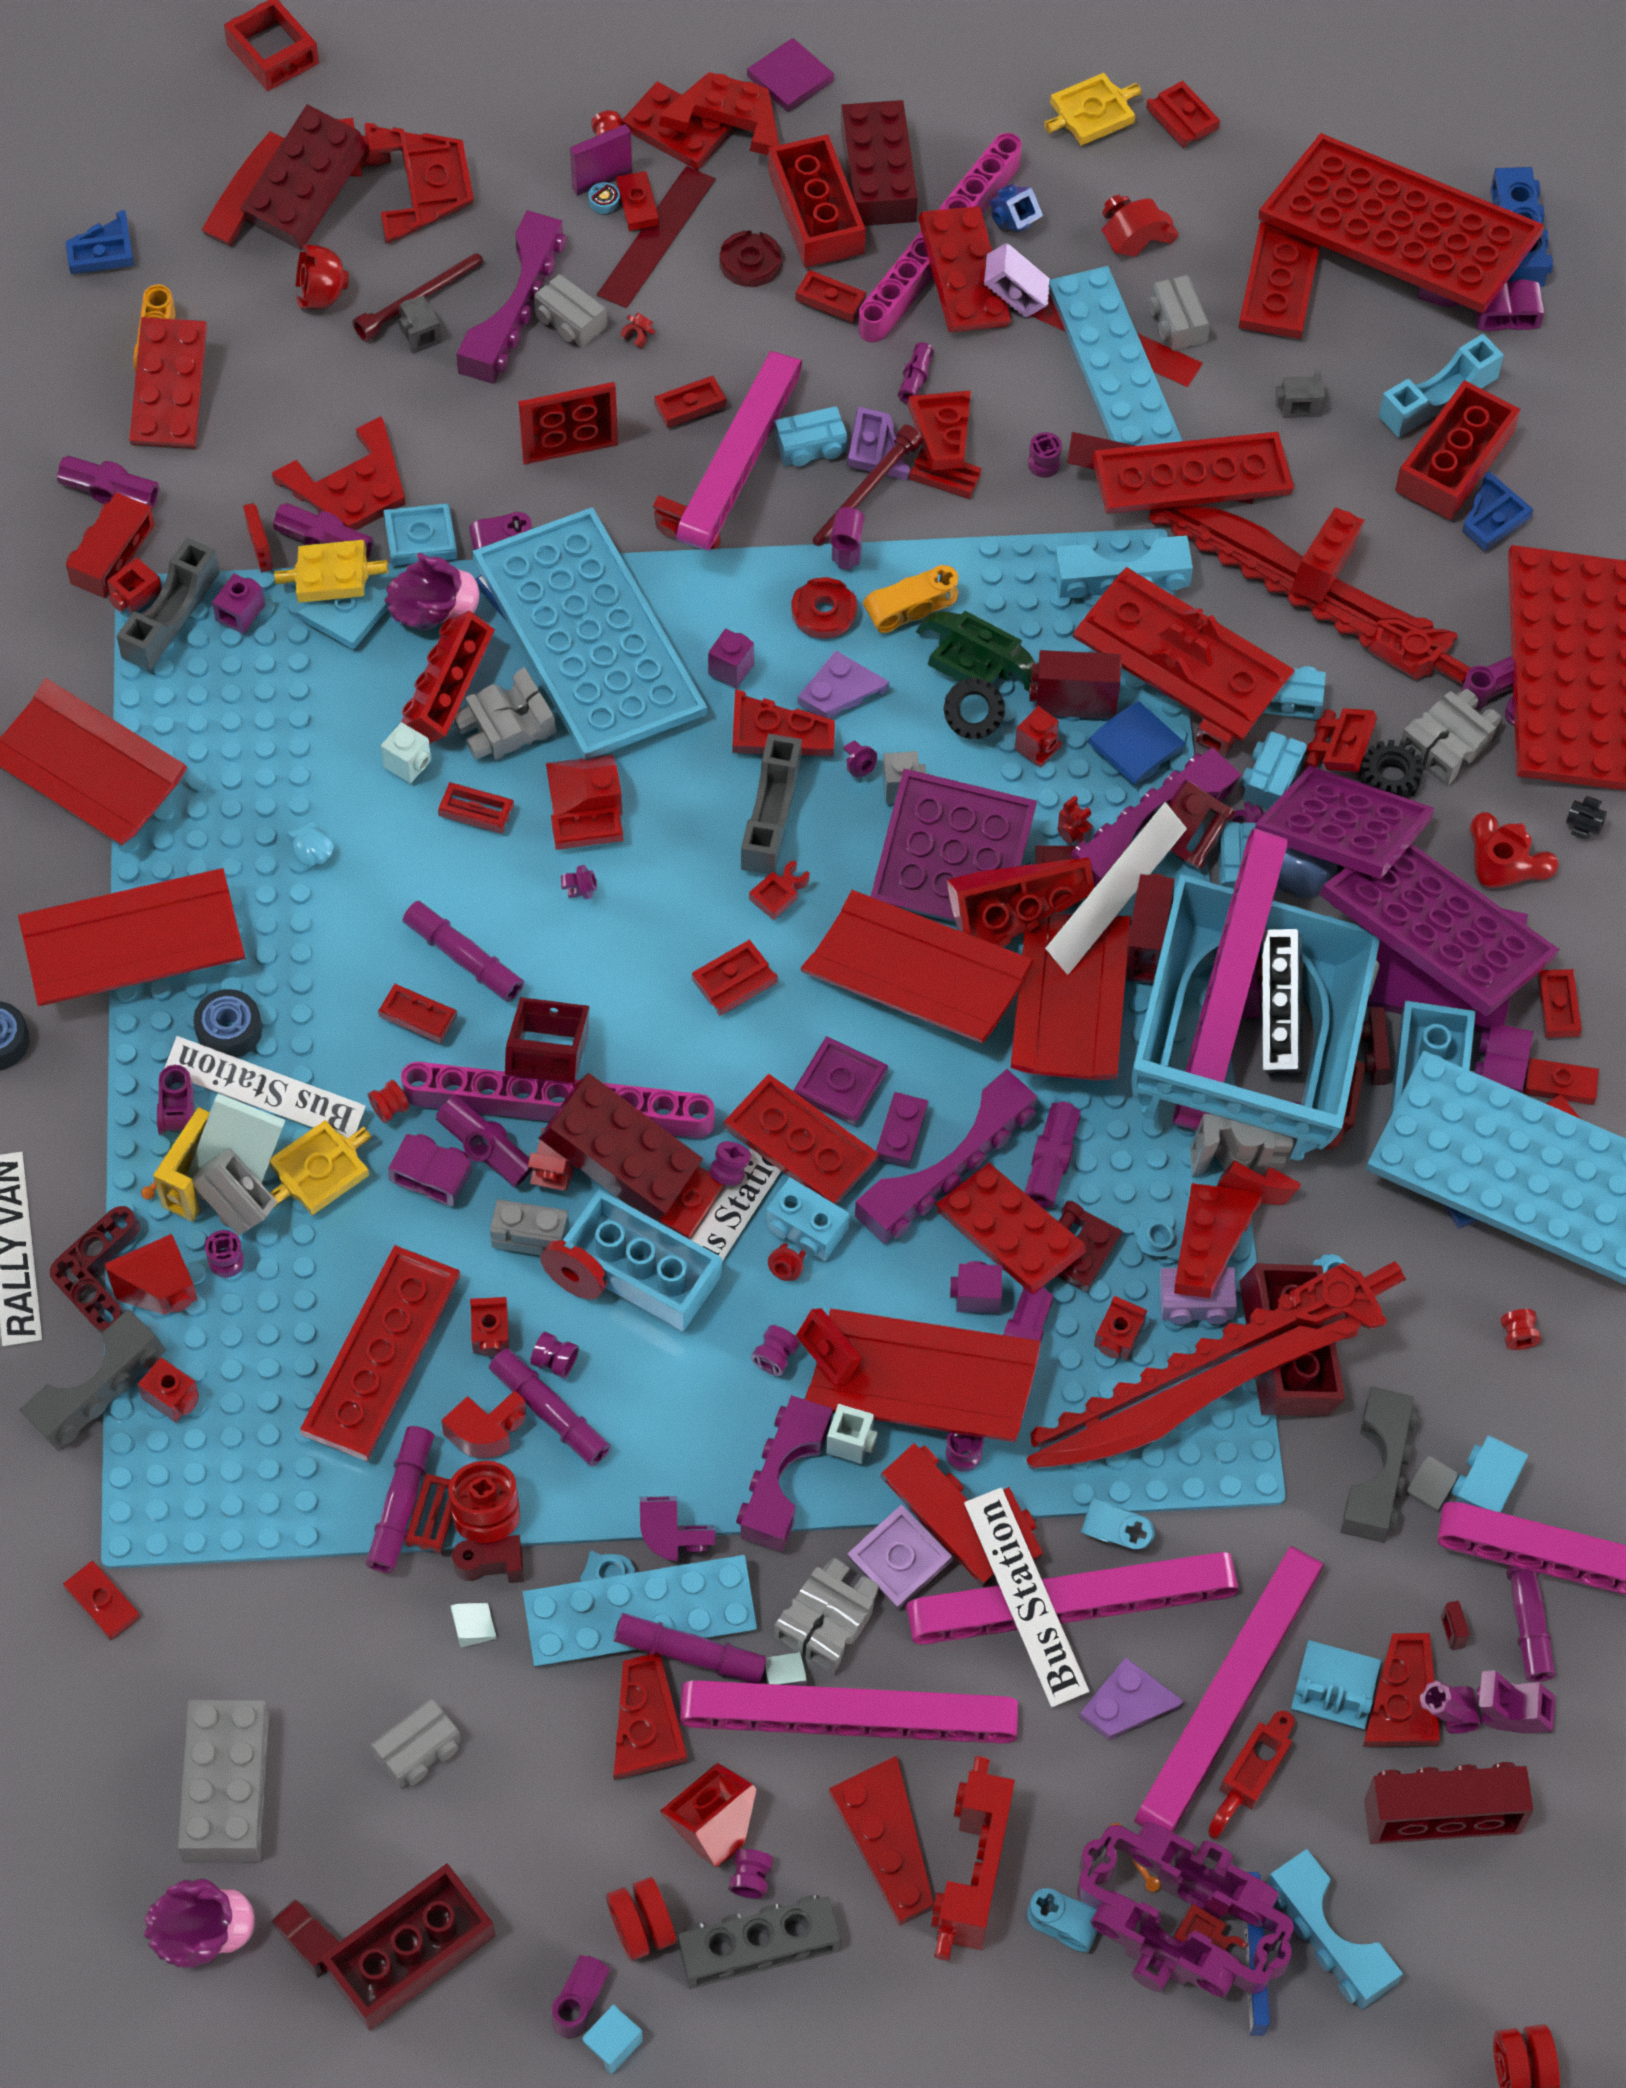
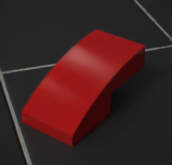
M1234 1160L1220 1176L1216 1186L1263 1192V1204L1285 1205L1299 1190L1301 1183L1272 1167H1269L1263 1175H1260Z

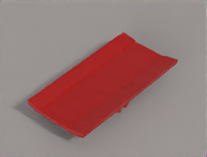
M1128 567L1116 577L1081 621L1072 636L1097 653L1121 654V668L1241 742L1295 672V669L1219 624L1213 615L1206 616L1203 614V609L1193 608Z
M47 678L43 680L33 695L32 701L0 737V768L121 846L137 834L177 786L187 769V766Z
M224 868L18 915L38 1007L246 959Z
M851 890L840 914L815 952L809 956L800 969L805 974L983 1044L993 1032L1025 981L1033 965V959L858 891Z
M1053 913L1038 923L1039 926L1031 931L1028 929L1024 931L1022 955L1033 959V965L1018 990L1010 1068L1029 1074L1098 1081L1117 1079L1130 916H1116L1067 975L1045 948L1072 915Z
M830 1308V1319L861 1355L862 1360L848 1383L836 1386L817 1363L811 1384L804 1398L805 1400L832 1408L833 1413L836 1412L838 1404L874 1414L873 1420L1015 1443L1038 1363L1041 1348L1039 1340Z

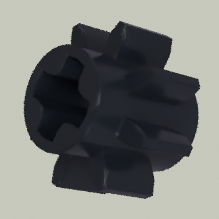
M1589 796L1584 798L1583 803L1574 800L1566 820V824L1574 827L1571 835L1587 840L1590 833L1600 834L1607 816V811L1599 809L1602 801Z

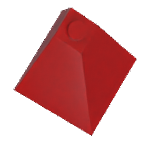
M614 382L518 401L522 461L524 465L618 446L616 386Z

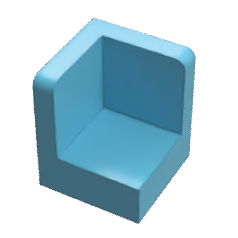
M613 2004L582 2039L583 2043L604 2062L605 2070L612 2075L643 2042L642 2030Z

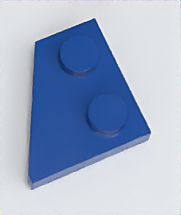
M126 210L117 212V219L104 226L98 223L89 228L86 233L78 234L66 241L70 274L134 266Z
M1488 471L1474 499L1472 509L1464 522L1462 532L1486 552L1529 520L1534 509Z

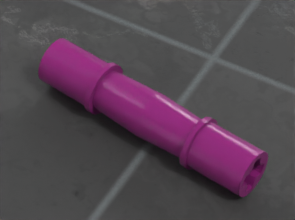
M419 900L411 904L406 910L402 919L403 923L424 938L430 946H437L456 964L476 976V981L479 984H484L506 1002H511L521 992L524 980L499 962L496 956L490 957L471 939L451 927L449 920L443 919Z
M509 1348L502 1350L493 1358L489 1364V1370L512 1392L515 1390L522 1396L531 1410L561 1436L560 1441L563 1444H567L590 1467L597 1465L604 1459L611 1445L587 1423L583 1416L578 1417L560 1396L538 1379L539 1374L536 1371H532Z
M409 1426L406 1428L398 1458L394 1461L393 1466L396 1470L386 1494L380 1523L375 1524V1534L365 1563L368 1568L376 1572L394 1573L403 1541L407 1537L405 1529L415 1504L421 1476H424L427 1471L426 1464L435 1438L431 1431L422 1427Z
M1507 1565L1508 1571L1506 1576L1511 1580L1514 1611L1520 1633L1517 1642L1521 1648L1525 1678L1529 1682L1551 1680L1556 1676L1550 1644L1552 1639L1551 1634L1547 1633L1544 1603L1537 1577L1540 1573Z
M623 1612L621 1613L613 1642L649 1652V1655H653L655 1652L686 1664L717 1671L718 1676L725 1675L748 1683L759 1684L764 1671L766 1656L731 1646V1643L728 1642L722 1645L695 1634L662 1627V1622L656 1623Z

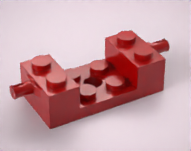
M982 1756L974 1757L973 1770H969L967 1783L959 1782L953 1817L960 1818L959 1831L980 1835L976 1859L982 1860L983 1863L975 1861L971 1886L947 1881L945 1892L936 1893L931 1927L938 1928L934 1957L944 1961L950 1960L953 1944L982 1950L1011 1807L1015 1780L987 1774L990 1759Z

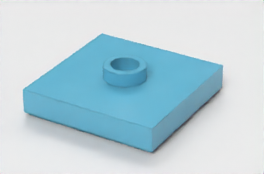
M449 503L384 510L391 566L414 564L420 561L417 558L418 553H423L428 557H441L445 560L457 559Z
M365 583L364 596L307 602L299 612V619L354 650L387 611L390 605L386 604L384 600L388 595Z

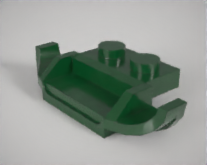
M964 611L962 614L953 612L932 614L917 628L916 633L920 635L926 630H932L940 634L939 646L930 655L928 666L959 682L964 679L978 678L986 680L993 685L1000 678L1008 680L1015 673L1022 679L1024 690L1029 692L1032 663H1035L1030 653L1021 646V639L967 611Z

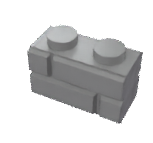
M558 274L549 282L548 286L545 285L534 296L537 318L545 325L549 323L558 329L560 336L567 342L573 341L578 346L584 348L593 340L594 336L597 337L607 328V309L562 274Z
M1185 275L1173 278L1172 281L1156 282L1152 288V296L1148 298V307L1151 315H1157L1160 321L1158 329L1161 339L1163 341L1168 340L1173 351L1186 349L1190 345L1194 347L1205 344L1208 341L1210 324L1190 278Z
M230 1148L205 1163L192 1179L196 1194L211 1205L218 1213L220 1221L225 1226L230 1227L237 1236L249 1230L250 1227L262 1222L277 1203V1200Z
M497 1199L490 1229L492 1248L541 1255L551 1241L563 1240L569 1232L568 1210Z
M429 1699L373 1742L371 1749L374 1758L401 1789L407 1783L412 1786L420 1782L427 1775V1768L438 1759L441 1762L450 1759L459 1749L458 1744L461 1742L456 1726L444 1714L433 1699Z

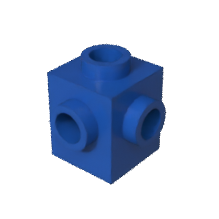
M1010 184L998 190L999 195L989 200L992 207V218L1001 230H1014L1017 233L1029 228L1032 225L1031 222L1043 216L1032 187H1016L1015 184Z

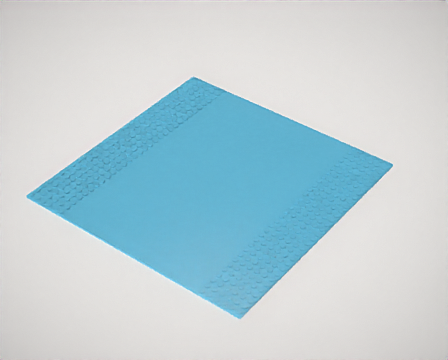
M1164 529L862 542L860 564L852 567L850 570L839 569L838 565L832 561L831 544H824L822 546L809 544L710 549L709 551L698 549L619 553L707 706V715L603 754H613L617 764L622 794L623 815H620L623 841L555 850L550 816L553 815L546 763L583 757L511 627L480 591L479 603L474 614L493 627L495 631L458 711L467 706L465 697L471 694L477 695L481 690L490 685L496 684L507 691L512 689L514 684L512 677L525 666L538 691L554 715L557 733L549 736L546 740L537 739L531 745L524 743L519 749L510 753H504V757L496 761L492 754L474 759L467 746L466 739L478 734L477 728L461 735L453 721L446 737L429 744L431 761L411 784L383 767L381 744L401 723L403 718L402 709L416 691L414 687L415 681L425 671L429 663L427 656L431 649L437 645L441 637L439 630L444 622L432 629L421 631L415 627H409L401 622H396L392 618V613L387 610L353 650L299 619V612L307 602L298 603L296 583L276 585L274 571L291 570L294 568H275L262 573L260 569L220 571L152 670L148 671L121 658L116 636L132 614L126 609L119 612L115 608L113 720L181 761L187 766V769L177 786L134 837L123 846L112 840L111 893L224 868L246 959L152 980L151 982H144L135 986L131 985L109 990L106 1214L115 1207L126 1206L135 1213L141 1224L138 1235L111 1260L172 1234L194 1284L198 1299L182 1311H172L165 1315L120 1301L116 1302L125 1312L130 1309L157 1336L166 1348L161 1357L195 1380L199 1396L194 1409L187 1415L183 1414L175 1423L141 1398L137 1384L151 1369L148 1368L134 1380L132 1386L126 1392L119 1394L106 1406L103 1412L102 1565L107 1569L368 1555L375 1534L374 1527L375 1524L380 1523L386 1494L396 1470L393 1466L394 1461L398 1458L406 1428L409 1426L425 1428L435 1435L426 1464V1474L451 1479L460 1468L476 1461L498 1462L511 1470L516 1479L521 1516L516 1529L508 1536L520 1535L522 1546L644 1540L640 1530V1497L677 1496V1525H714L715 1536L741 1535V1525L736 1523L742 1503L749 1504L753 1492L749 1491V1486L755 1470L762 1471L766 1461L762 1459L765 1443L768 1438L774 1439L778 1427H775L774 1423L781 1405L787 1407L791 1395L802 1399L805 1398L817 1364L800 1342V1346L795 1354L788 1356V1366L781 1376L771 1375L757 1367L751 1360V1355L757 1346L764 1343L763 1335L770 1325L780 1326L796 1336L811 1309L822 1308L829 1316L830 1308L1003 1335L1009 1318H1013L1023 1286L1003 1269L1000 1314L956 1312L957 1299L950 1298V1278L958 1276L959 1264H966L970 1261H981L987 1265L997 1264L937 1212L936 1204L926 1215L921 1216L919 1214L913 1219L904 1235L898 1239L893 1237L886 1244H883L855 1218V1201L880 1179L896 1178L918 1173L950 1155L966 1138L975 1123L980 1108L982 1090L1006 1069L1037 1095L1036 1115L1027 1126L1016 1128L1011 1133L1009 1141L1002 1148H994L986 1155L984 1163L973 1172L969 1170L964 1174L959 1185L987 1163H990L1025 1193L1028 1178L1033 1167L1031 1162L1038 1136L1043 1134L1051 1104L1059 1103L1060 1101L1068 1102L1081 1110L1080 1121L1072 1142L1074 1147L1066 1175L1063 1174L1054 1206L1046 1207L1044 1210L1059 1221L1062 1216L1061 1209L1066 1201L1076 1202L1086 1212L1123 1230L1122 1237L1088 1292L1075 1287L1057 1276L1043 1286L1049 1293L1053 1294V1301L1043 1326L1044 1334L1038 1363L1015 1443L983 1438L982 1459L979 1465L968 1472H960L953 1469L946 1460L945 1451L949 1432L873 1420V1431L878 1432L873 1452L865 1453L862 1464L827 1454L826 1439L820 1455L800 1458L792 1462L783 1471L779 1479V1486L785 1497L795 1505V1522L791 1532L877 1527L901 1504L924 1525L880 1478L881 1473L913 1443L919 1448L925 1445L939 1460L936 1464L937 1468L945 1476L950 1472L958 1479L964 1487L961 1493L968 1501L1002 1487V1489L1010 1487L1021 1511L1027 1509L1033 1519L1086 1516L1092 1497L1121 1506L1124 1510L1133 1513L1283 1504L1286 1494L1276 1415H1261L1255 1378L1211 1402L1161 1439L1139 1448L1085 1463L1035 1468L1034 1470L1030 1469L1027 1465L1026 1459L1028 1456L1087 1428L1084 1427L1046 1445L1044 1448H1034L1031 1444L1030 1433L1036 1426L1055 1428L1059 1422L1057 1419L1064 1411L1083 1413L1086 1411L1085 1404L1091 1397L1107 1399L1113 1397L1114 1392L1112 1390L1119 1382L1132 1384L1141 1382L1140 1374L1146 1367L1165 1369L1168 1367L1167 1360L1174 1352L1193 1354L1196 1352L1195 1345L1201 1338L1217 1340L1223 1338L1222 1331L1228 1323L1246 1325L1239 1281L1257 1263L1252 1220L1247 1231L1243 1232L1237 1250L1227 1262V1267H1234L1237 1307L1234 1319L1228 1320L1223 1324H1210L1205 1319L1202 1321L1197 1319L1187 1324L1178 1325L1171 1323L1170 1320H1161L1159 1286L1161 1268H1178L1179 1260L1172 1261L1167 1256H1149L1143 1253L1136 1245L1134 1230L1139 1227L1141 1221L1147 1218H1156L1168 1224L1174 1231L1184 1232L1191 1184L1216 1186L1220 1176L1225 1171L1217 1157L1213 1156L1207 1171L1200 1176L1192 1177L1190 1145L1196 1131L1173 1124L1172 1120L1176 1103L1160 1099L1153 1118L1150 1119L1143 1116L1141 1113L1142 1105L1138 1097L1133 1095L1131 1085L1132 1071L1153 984L1129 981L1125 977L1117 1079L1098 1081L1029 1074L1010 1068L1018 992L993 1032L982 1044L805 974L800 969L809 956L815 952L840 914L851 890L868 896L871 895L894 803L886 804L882 776L883 753L917 751L919 764H925L926 774L1037 800L1021 866L1035 864L1036 845L1075 846L1073 843L1069 844L1064 841L1057 830L1059 812L1063 809L1064 803L1073 796L1078 797L1077 803L1082 810L1086 807H1089L1091 810V816L1086 820L1093 825L1092 841L1096 832L1104 824H1114L1117 821V817L1126 807L1130 805L1133 808L1140 804L1141 798L1151 788L1158 790L1173 771L1177 770L1180 773L1185 769L1187 762L1195 755L1189 709L1121 668V684L1116 715L1140 701L1186 743L1181 754L1160 764L1156 774L1136 785L1129 781L1087 742L1092 734L1110 720L1107 718L1053 716L1059 720L1058 736L1059 741L1062 742V747L1041 768L1015 750L1016 728L1035 709V702H1029V692L1024 690L1022 679L1015 673L1008 680L1000 678L994 685L1001 693L1005 704V715L1000 727L993 734L983 739H967L958 735L948 725L943 708L946 695L959 681L928 666L930 655L939 646L940 634L932 630H926L922 635L916 633L919 625L932 614L939 612L962 614L964 611H967L1021 639V646L1030 653L1035 663L1039 661L1040 650L1097 653L1072 636L1081 621L1103 594L1088 595L1081 598H1059L1054 569L1056 546L1089 544L1102 558L1112 562L1127 563L1143 557L1150 550L1154 538L1168 537L1167 532ZM473 560L447 561L457 569L469 572L474 578L481 575ZM388 563V574L369 575L366 583L387 594L386 588L391 580L405 572L407 566L412 564L391 566V563ZM948 565L957 571L958 584L956 587L958 598L954 605L931 613L920 620L899 626L891 632H878L863 606L864 599L871 592L886 588L907 577L916 576L931 570L936 566ZM168 573L157 574L160 577L162 588ZM233 573L243 578L255 580L262 587L265 601L264 608L244 634L215 621L212 601ZM822 577L837 579L846 584V588L851 593L853 591L857 601V616L854 624L845 633L834 638L820 639L808 636L796 626L792 619L791 601L794 592L799 587L801 588L806 585L807 581ZM1164 589L1175 596L1174 590ZM155 597L137 613L140 614L147 611L157 598ZM820 603L815 608L821 612H828L833 607L827 603ZM725 628L734 633H742L754 642V665L738 688L708 674V652ZM836 650L889 681V689L881 695L879 692H875L863 698L861 704L852 708H845L839 714L829 718L835 720L834 756L802 755L775 873L781 877L784 874V868L787 863L795 860L797 862V870L792 875L800 877L808 871L810 873V881L806 887L796 890L798 892V899L773 920L749 900V892L764 880L768 874L741 870V847L747 821L752 817L756 802L763 754L732 753L735 689L746 692V696L761 701L763 698L775 701V705L792 711L801 709L812 713L797 704L798 695ZM976 694L964 698L960 706L961 716L970 723H978L984 720L989 710L985 698ZM853 740L857 741L861 746L872 747L877 753L875 768L871 773L861 778L853 777L847 771L846 759L850 756L843 750V746ZM449 782L514 800V808L512 812L510 811L508 823H505L504 833L501 834L439 816L438 808ZM452 795V798L463 800L466 802L472 801L469 799ZM480 803L484 807L502 811L501 808ZM1203 820L1186 847L1192 853L1204 835ZM309 821H314L316 829L326 834L334 845L331 857H328L324 864L310 866L300 863L293 850V841L290 840L287 833L301 828ZM1168 852L1151 872V874H1161L1168 878H1175L1174 896L1180 874L1210 882L1207 856L1205 858L1206 865L1202 871H1198ZM585 865L589 871L593 870L595 873L597 890L593 891L591 899L585 900L582 895L576 898H569L567 889L562 890L561 875L576 873L578 866ZM1137 891L1116 915L1130 916V928ZM1085 899L1080 900L1058 914L1073 915ZM418 900L443 919L449 920L451 927L471 939L490 957L496 956L499 962L524 980V986L518 996L511 1002L504 1001L484 984H479L476 981V976L456 964L437 946H430L424 938L403 923V916L409 906ZM915 913L958 930L954 922ZM1024 932L1010 939L1011 943L1003 948L1022 955ZM750 939L768 962L772 972L777 974L778 983L719 1016L715 1007L710 1005L692 981V972ZM1213 965L1200 973L1185 991L1167 1067L1181 1071L1186 1069ZM394 983L457 1010V1017L441 1044L379 1017L378 1010ZM222 989L238 990L248 994L256 1002L262 1021L261 1038L256 1047L245 1056L238 1057V1059L366 1105L357 1131L364 1126L366 1131L368 1130L372 1136L371 1140L356 1149L357 1157L368 1168L369 1176L312 1216L298 1200L291 1196L281 1201L262 1222L250 1227L249 1230L238 1236L245 1259L244 1266L238 1274L229 1278L219 1277L210 1270L205 1252V1242L216 1231L229 1230L233 1233L235 1232L220 1221L218 1213L207 1201L202 1200L196 1194L200 1212L194 1222H191L162 1208L157 1189L155 1190L154 1198L150 1200H145L141 1195V1190L154 1182L153 1174L182 1132L167 1131L165 1135L158 1134L159 1074L165 1068L176 1036L199 1044L193 1024L194 1011L202 999L210 993ZM524 997L590 1006L588 1037L576 1080H580L587 1073H590L602 1083L707 1095L714 1103L715 1126L713 1131L704 1138L674 1136L703 1158L698 1166L709 1171L711 1163L716 1160L715 1151L719 1143L731 1141L741 1144L750 1150V1147L724 1129L723 1122L768 1073L793 1091L826 1036L888 1065L887 1074L856 1126L819 1109L876 1151L894 1092L928 1100V1108L910 1167L878 1160L837 1205L850 1213L848 1231L826 1261L818 1256L812 1257L806 1254L803 1262V1271L793 1281H784L777 1278L768 1267L769 1255L783 1243L788 1244V1248L797 1254L801 1251L798 1244L788 1238L782 1239L775 1236L766 1226V1208L789 1178L788 1175L781 1171L722 1261V1277L685 1331L682 1332L606 1288L597 1299L588 1300L569 1293L555 1283L545 1272L541 1264L540 1255L492 1248L490 1229L497 1199L568 1210L570 1230L598 1189L620 1200L576 1166L566 1191L530 1184L532 1172L521 1185L514 1188L484 1161L478 1162L470 1159L472 1172L454 1206L441 1204L422 1193L402 1188L389 1180L388 1168L406 1134L415 1136L417 1134L426 1135L433 1139L438 1147L447 1149L455 1147L464 1151L463 1143L435 1120L439 1109L409 1104L410 1109L408 1111L394 1114L392 1120L384 1124L373 1110L367 1094L372 1090L379 1091L383 1089L385 1083L391 1079L395 1080L402 1089L401 1072L407 1064L412 1062L505 1071L506 1043L519 999ZM551 1008L553 1012L558 1011L556 1008ZM226 1022L221 1026L228 1027L233 1025L234 1022ZM526 1032L524 1040L572 1046L574 1038ZM1231 1055L1224 1083L1235 1086ZM416 1081L411 1086L419 1087L425 1084V1082ZM174 1083L169 1089L177 1090L183 1087L184 1084ZM192 1083L195 1111L200 1107L210 1112L218 1092ZM451 1085L446 1090L455 1091L460 1087ZM486 1089L481 1094L490 1095L495 1091ZM521 1093L516 1097L520 1099H525L530 1095L526 1093ZM561 1097L553 1098L551 1101L555 1103L563 1102L565 1099ZM242 1102L286 1120L272 1157L313 1129V1127ZM667 1109L658 1110L656 1113L666 1115L669 1114L671 1111ZM478 1113L487 1122L494 1121L501 1124L506 1130L507 1139L529 1158L530 1153H537L538 1137L541 1134L542 1128H545L549 1121ZM702 1113L693 1114L692 1117L696 1119H702L706 1117V1115ZM482 1137V1138H483V1141L485 1142V1144L488 1145V1143H487V1141L485 1140V1138ZM268 1165L262 1185L271 1192L281 1185V1181ZM944 1192L940 1197H938L936 1199V1203L940 1201L942 1198H944L947 1195V1193ZM123 1219L118 1223L121 1229L127 1225ZM1073 1223L1069 1231L1077 1237L1083 1227ZM107 1231L106 1237L111 1241L113 1237ZM396 1245L460 1270L461 1277L367 1462L302 1436L300 1428L393 1246ZM105 1268V1290L115 1299ZM1114 1296L1147 1310L1145 1325L1127 1361L1119 1357L1110 1358L1101 1353L1099 1348L1094 1347L1096 1333ZM507 1297L509 1349L532 1371H536L539 1374L538 1379L560 1396L578 1417L583 1416L587 1423L611 1445L608 1454L597 1465L590 1467L567 1444H563L560 1441L561 1436L542 1421L527 1404V1414L523 1424L514 1432L508 1431L511 1448L499 1456L486 1459L471 1457L459 1450L443 1435L441 1420L467 1396L487 1414H490L512 1393L489 1370V1364L495 1356H483L480 1353L473 1354L470 1299ZM105 1309V1320L110 1323L114 1318ZM544 1331L555 1335L557 1340L562 1343L569 1341L579 1346L574 1366L565 1379L554 1375L552 1369L547 1367L540 1369L530 1364L535 1344ZM1248 1348V1349H1246V1350H1244V1351H1242V1352H1240V1353H1238V1354H1236V1355H1234V1356H1232V1357H1229V1358H1227V1359H1225V1360H1223V1361H1221V1362H1219V1363H1217V1364H1215V1365H1213V1366H1211V1367H1209V1368H1207V1369H1205V1370H1202V1371H1200V1372H1198V1373H1196V1374H1194V1375H1192V1376H1190V1377H1188V1378H1186V1379H1184V1380H1182V1381H1180V1382H1177V1383H1175V1384H1173V1385H1171V1386H1169V1387H1167V1388H1165V1389H1163V1390H1161V1391H1159V1392H1157V1393H1155V1394H1153V1395H1150V1396H1148V1397H1146V1398H1144V1399H1142V1400H1140V1401H1138V1402H1136V1403H1134V1404H1132V1405H1130V1406H1128V1407H1125V1408H1123V1409H1121V1410H1119V1411H1117V1412H1115V1413H1113V1414H1111V1415H1109V1416H1107V1417H1105V1418H1103V1419H1100V1421H1102V1420H1104V1419H1107V1418H1109V1417H1111V1416H1113V1415H1115V1414H1117V1413H1119V1412H1121V1411H1123V1410H1125V1409H1127V1408H1129V1407H1132V1406H1134V1405H1136V1404H1138V1403H1140V1402H1142V1401H1144V1400H1146V1399H1148V1398H1150V1397H1152V1396H1154V1395H1156V1394H1159V1393H1161V1392H1163V1391H1165V1390H1167V1389H1169V1388H1171V1387H1173V1386H1175V1385H1177V1384H1179V1383H1181V1382H1184V1381H1186V1380H1188V1379H1190V1378H1192V1377H1194V1376H1196V1375H1198V1374H1200V1373H1202V1372H1204V1371H1206V1370H1209V1369H1211V1368H1213V1367H1215V1366H1217V1365H1219V1364H1221V1363H1223V1362H1225V1361H1227V1360H1229V1359H1231V1358H1233V1357H1236V1356H1238V1355H1240V1354H1242V1353H1244V1352L1250 1350V1348ZM425 1475L421 1476L415 1504L405 1529L406 1532L408 1531ZM432 1484L417 1536H423L438 1485ZM446 1488L431 1536L433 1540L436 1539L449 1498L448 1488ZM453 1518L442 1551L453 1550L458 1543L467 1540L457 1532ZM403 1541L400 1553L429 1552L434 1550L429 1548L422 1550L417 1545H413V1547L406 1546L405 1541Z

